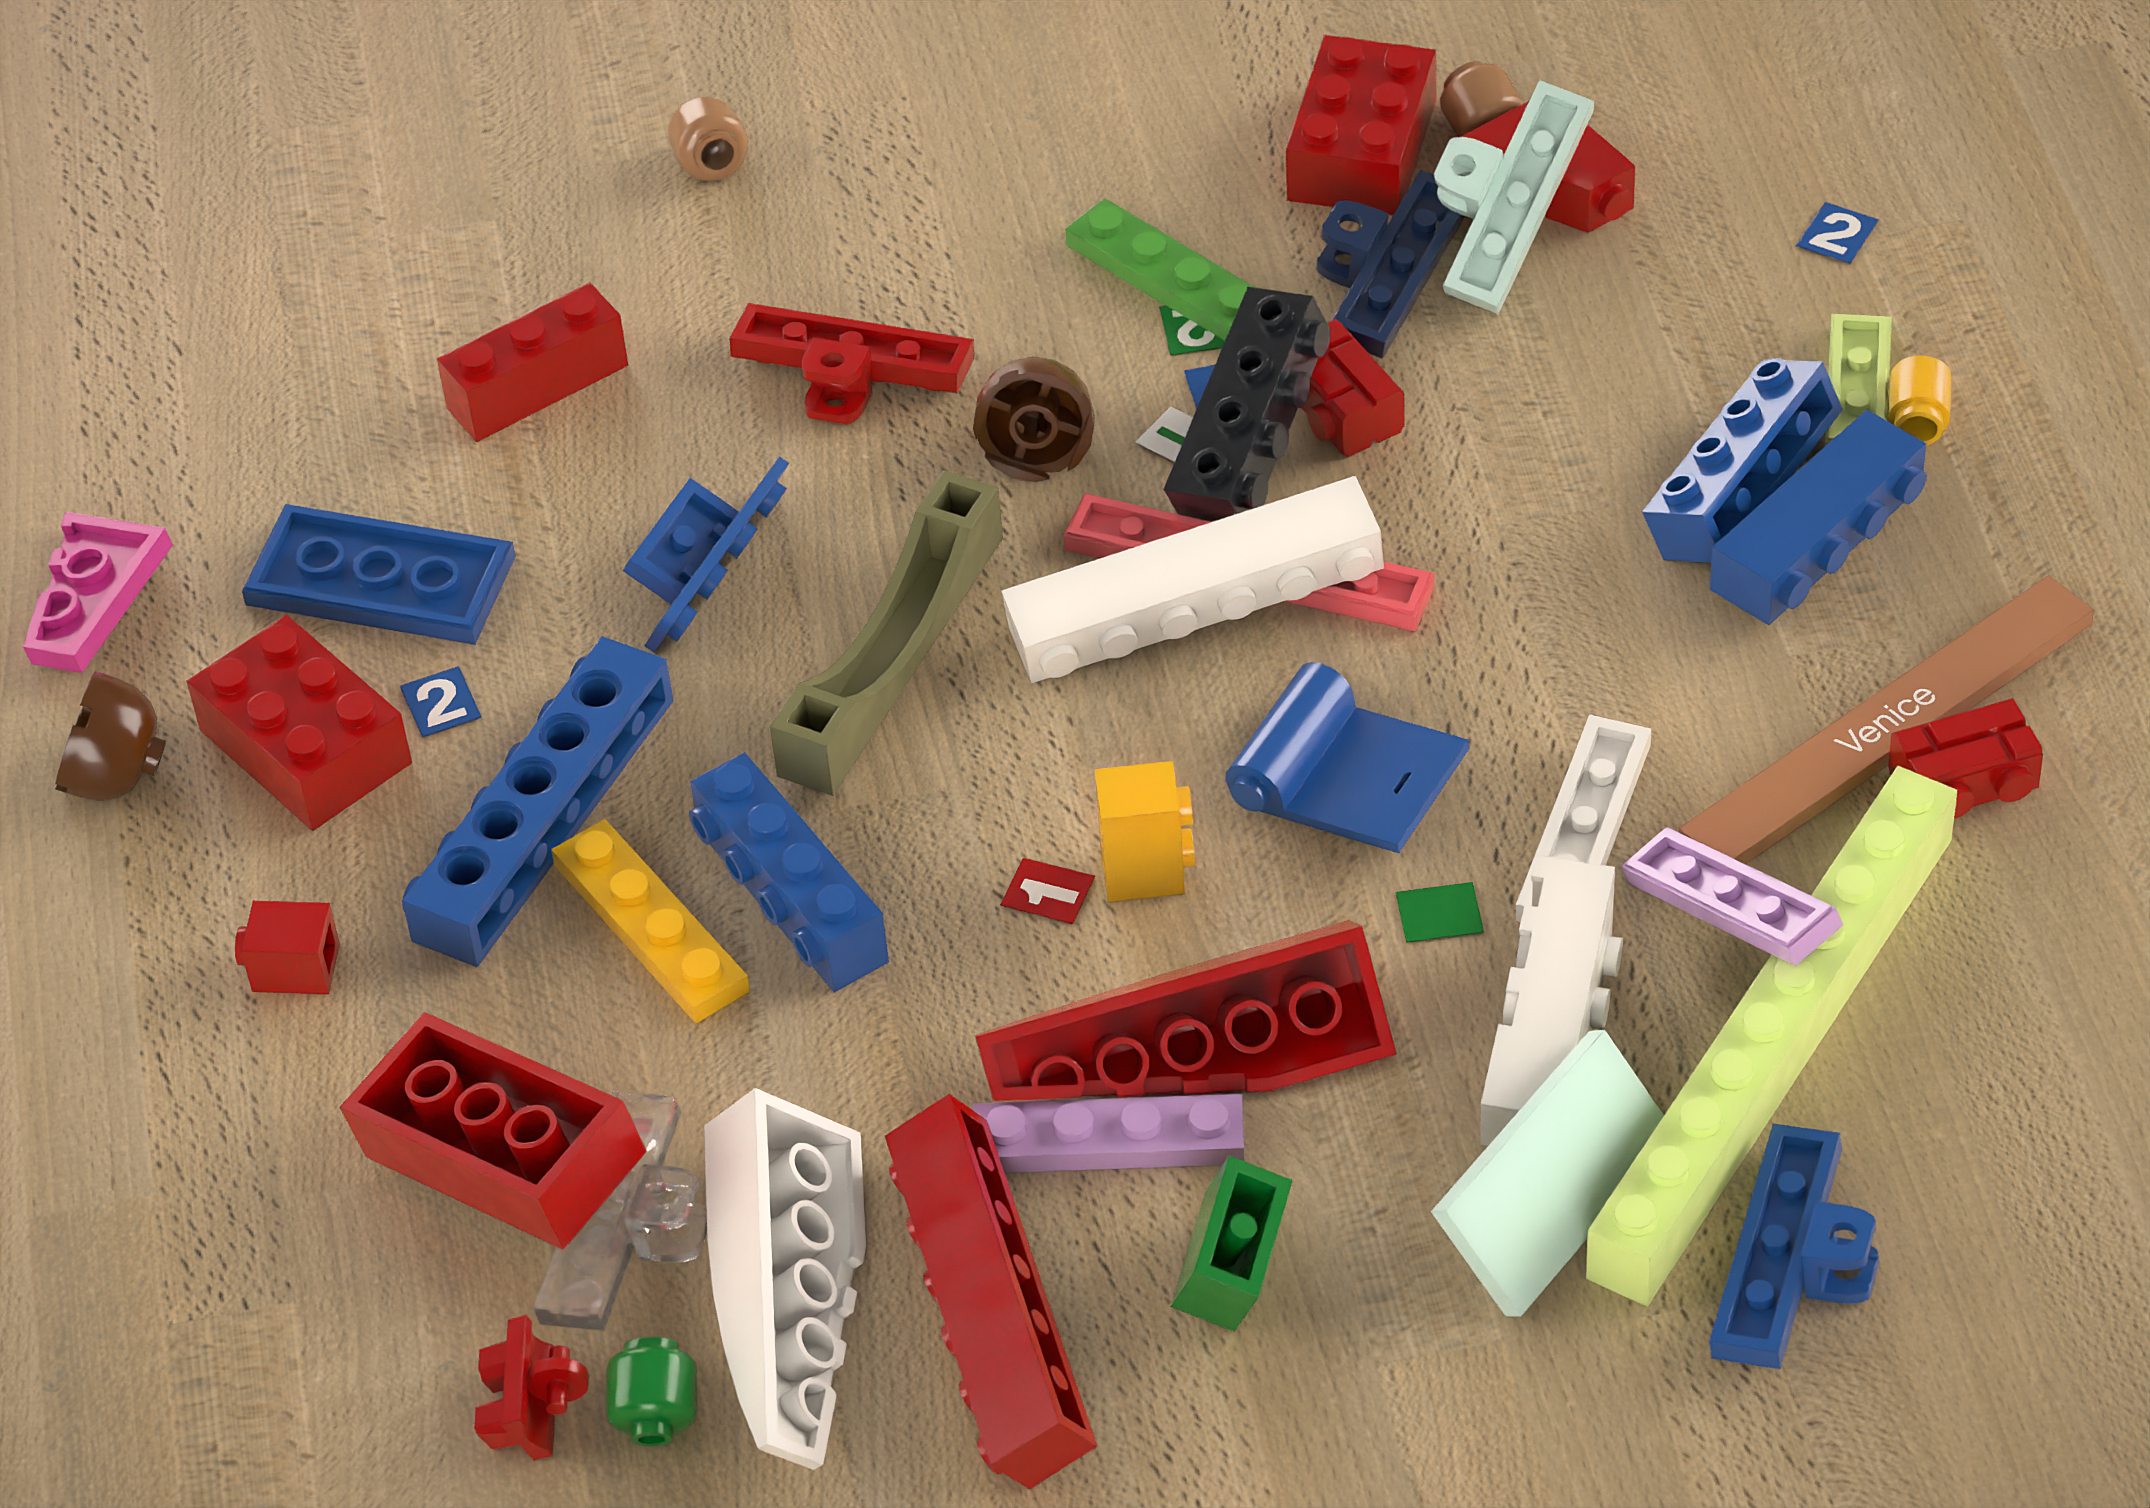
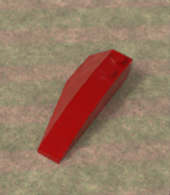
M1350 920L1157 975L974 1035L993 1101L1070 1099L1084 1096L1112 1095L1126 1097L1168 1093L1210 1094V1092L1225 1091L1267 1092L1397 1055L1363 926Z

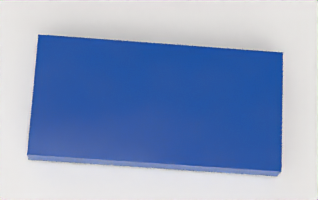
M285 504L242 589V594L246 606L475 645L516 555L513 542Z

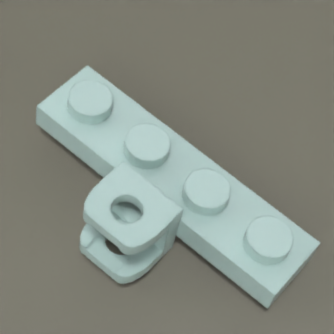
M1539 80L1504 156L1501 149L1472 138L1455 137L1448 142L1434 172L1435 182L1439 186L1437 190L1438 198L1450 210L1474 220L1443 284L1445 294L1499 314L1594 111L1593 100Z

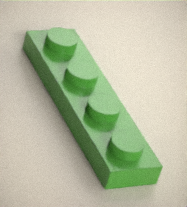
M1106 198L1102 199L1065 228L1066 246L1223 340H1226L1247 287H1253Z

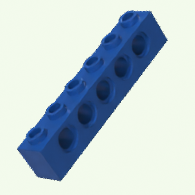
M601 636L589 654L577 660L569 680L555 699H550L543 705L536 724L524 740L513 745L507 754L502 769L489 786H485L478 791L473 800L471 810L456 830L450 831L444 836L435 858L421 876L414 877L408 884L404 892L402 907L405 912L411 942L472 966L478 967L554 864L551 849L575 836L674 701L667 659Z

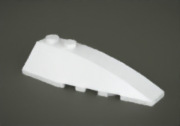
M754 1088L704 1125L707 1241L713 1296L723 1348L738 1400L758 1449L815 1470L823 1465L837 1396L836 1392L831 1388L834 1370L843 1365L847 1343L840 1339L844 1318L853 1313L857 1291L851 1288L853 1272L855 1268L863 1264L866 1250L861 1133Z

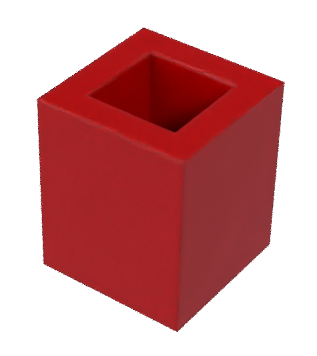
M253 900L247 926H240L235 938V959L238 965L245 966L252 992L329 994L340 946L330 903Z

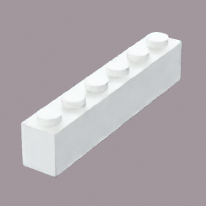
M1356 476L1002 590L1008 627L1031 684L1050 677H1063L1077 668L1108 658H1121L1136 649L1166 639L1182 638L1194 630L1227 619H1240L1249 615L1252 611L1285 600H1298L1306 597L1313 591L1337 583L1362 579L1371 572L1384 568L1381 530Z

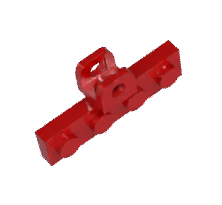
M752 303L747 304L729 337L731 357L754 360L763 364L773 363L802 368L804 379L811 381V385L805 395L806 416L810 419L840 424H851L862 415L873 394L872 381L920 387L930 391L958 393L975 358L974 339ZM830 400H842L845 402L840 406L825 404Z

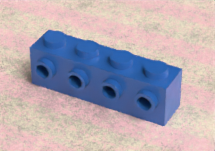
M1774 358L1762 360L1753 369L1749 378L1722 408L1718 417L1692 446L1691 451L1671 476L1664 481L1660 490L1642 511L1663 560L1711 563L1712 547L1794 474L1843 410L1823 361H1786Z
M1866 409L1712 547L1710 590L1767 625L1775 621L1788 608L1795 609L1806 598L1810 588L1826 573L1833 574L1839 570L1847 559L1849 552L1865 538L1871 539L1875 537L1893 512L1903 503L1910 504L1919 496L1927 479V474L1924 472L1926 443Z
M745 752L690 781L694 809L689 811V818L698 837L706 845H711L725 862L733 879L738 884H743L759 903L768 921L774 926L778 925L793 943L800 959L808 967L812 966L834 993L889 963L882 911Z

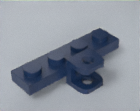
M1423 170L1419 171L1389 224V213L1362 203L1342 200L1336 202L1321 228V238L1327 245L1317 258L1316 270L1324 278L1350 288L1332 320L1340 321L1369 354L1382 359L1465 218L1464 215L1450 210L1440 202L1437 194L1439 186L1435 182L1434 174ZM1345 221H1352L1361 228L1356 231H1347L1340 224ZM1343 254L1351 256V262L1348 265L1341 264L1335 260V257Z

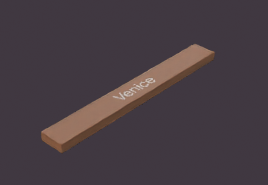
M2050 575L2046 576L1679 827L1678 832L1741 863L1747 864L1886 768L1889 761L1891 733L1968 711L2091 626L2094 609Z

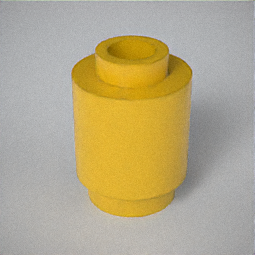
M1912 356L1898 362L1891 371L1888 420L1891 424L1925 442L1926 446L1938 441L1950 423L1952 375L1947 365L1933 357Z

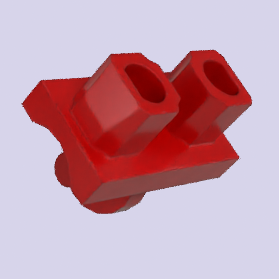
M527 1315L508 1319L506 1341L479 1349L478 1371L481 1381L492 1393L503 1391V1399L480 1404L479 1407H475L474 1429L476 1434L490 1449L520 1445L535 1461L553 1456L555 1415L566 1413L568 1402L582 1398L587 1393L589 1372L579 1361L570 1359V1349L562 1345L554 1346L537 1338L532 1332V1320Z

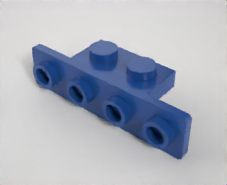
M779 456L740 511L730 506L692 478L688 479L623 569V572L671 604L644 645L646 648L655 653L666 636L678 642L698 613V611L689 606L697 594L706 600L709 599L728 571V569L719 564L728 552L736 559L740 556L758 530V528L749 523L752 517L758 512L767 518L785 493L787 488L779 483L778 480L789 465V462Z

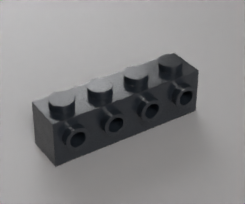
M1247 287L1163 489L1178 515L1214 522L1265 504L1268 495V481L1276 461L1281 459L1287 450L1289 429L1298 408L1303 407L1307 401L1310 389L1309 380L1318 358L1325 355L1330 342L1329 325L1325 321L1313 296Z

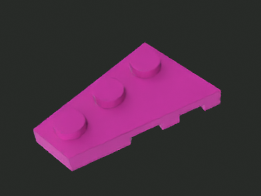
M65 512L60 526L64 533V539L61 548L53 550L48 565L52 572L50 584L47 591L39 594L23 645L31 664L83 673L173 546L164 527Z

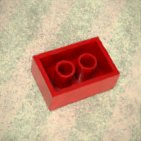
M1324 35L1285 149L1287 201L1334 207L1336 202L1347 200L1362 203L1389 213V215H1394L1409 190L1436 104V49Z
M287 614L186 680L200 731L312 831L412 764L402 714Z

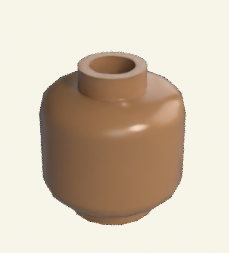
M1480 61L1468 62L1451 72L1444 82V90L1440 96L1441 111L1457 137H1461L1524 104L1521 95L1501 67L1496 64H1483Z
M712 97L694 98L677 109L668 125V143L681 167L694 178L704 181H716L728 177L743 164L748 153V135L734 110L722 100Z

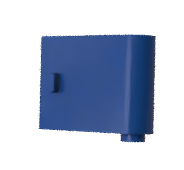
M1310 662L1303 664L1226 771L1225 781L1234 801L1246 810L1260 811L1400 853L1470 747L1468 739L1356 707L1351 686L1340 673L1322 663Z

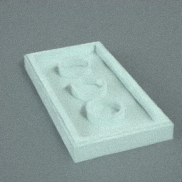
M1605 1030L1589 1031L1431 1211L1506 1317L1522 1316L1587 1240L1588 1229L1664 1117Z

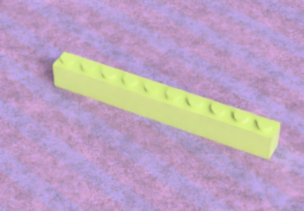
M1900 766L1896 767L1811 895L1836 907L1843 926L1797 966L1774 955L1770 956L1588 1229L1587 1280L1646 1307L1649 1306L1950 844L1957 797L1956 789Z

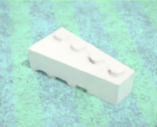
M1535 854L1531 872V881H1533L1532 906L1524 905L1519 927V935L1521 936L1516 967L1510 968L1503 1009V1025L1498 1024L1481 1101L1480 1145L1489 1146L1583 1037L1589 1031H1592L1593 1027L1602 1029L1605 1027L1611 991L1610 989L1603 988L1605 976L1617 977L1623 948V938L1612 936L1615 867Z

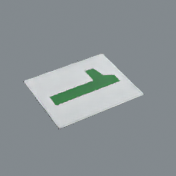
M1170 407L1135 443L1175 462L1193 417Z

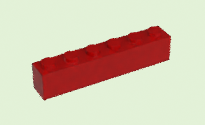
M947 1094L885 1135L893 1164L889 1166V1174L896 1188L906 1201L910 1214L906 1218V1226L913 1241L921 1249L927 1270L923 1273V1279L929 1293L938 1302L945 1322L941 1327V1335L945 1345L956 1358L963 1378L959 1382V1391L963 1401L975 1415L981 1434L977 1439L979 1453L986 1465L998 1475L1004 1473L1026 1488L1031 1489L1098 1446L988 1122L954 1096Z

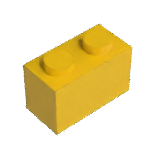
M1173 761L1095 769L1100 847L1107 902L1185 894L1184 868L1195 866V852L1191 828L1181 829V826L1193 825V814L1189 786H1176Z

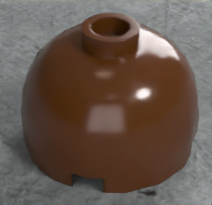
M1032 356L1010 361L991 374L977 397L973 431L975 439L977 440L978 438L979 445L985 451V458L993 468L1014 479L1039 482L1050 479L1046 472H1060L1066 467L1070 471L1079 465L1091 447L1095 414L1088 388L1074 370L1056 360Z
M95 671L82 698L80 706L83 707L76 725L72 726L56 777L55 784L57 785L55 790L79 798L105 801L118 799L132 791L141 778L142 773L155 776L164 752L166 740L155 737L157 715L150 700L138 688L118 678Z

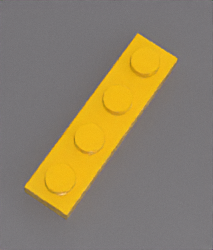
M606 819L599 821L551 849L554 866L695 1024L750 992L748 975Z

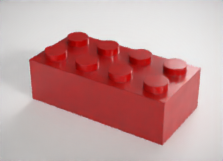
M423 1012L339 1107L366 1158L562 1250L567 1247L647 1152L623 1100L426 1012Z

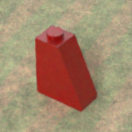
M1529 101L1461 137L1472 138L1499 148L1503 151L1504 156ZM1587 124L1544 217L1586 233L1595 230L1609 221L1619 219L1626 212L1634 209L1635 165Z

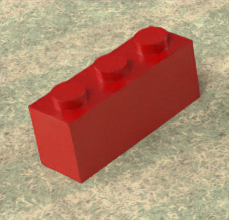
M591 282L436 358L446 408L476 443L629 366L621 315Z

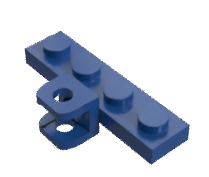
M1772 1124L1709 1340L1711 1359L1781 1369L1803 1287L1805 1298L1854 1304L1864 1302L1870 1298L1879 1266V1253L1871 1246L1874 1232L1876 1231L1875 1218L1872 1214L1860 1208L1827 1203L1842 1152L1840 1133ZM1836 1231H1852L1856 1238L1855 1240L1838 1238ZM1835 1270H1860L1856 1277L1848 1280L1840 1279L1834 1274Z

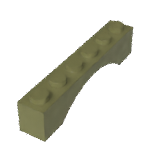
M942 471L915 511L895 570L863 630L847 651L830 668L815 678L798 684L770 725L777 777L832 796L835 794L1002 541L1003 531L998 487L948 471Z

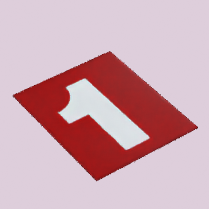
M1022 858L1000 906L1073 924L1095 876Z

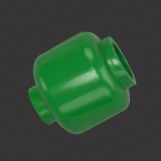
M643 1337L629 1340L624 1344L623 1351L617 1353L608 1361L606 1369L607 1421L615 1429L630 1434V1441L633 1444L640 1446H662L669 1444L673 1441V1433L686 1429L695 1421L697 1413L696 1362L687 1353L679 1350V1344L676 1341L662 1337Z

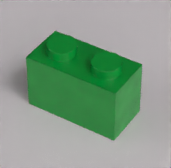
M1227 1157L1204 1193L1170 1307L1235 1332L1259 1298L1293 1180L1235 1157Z

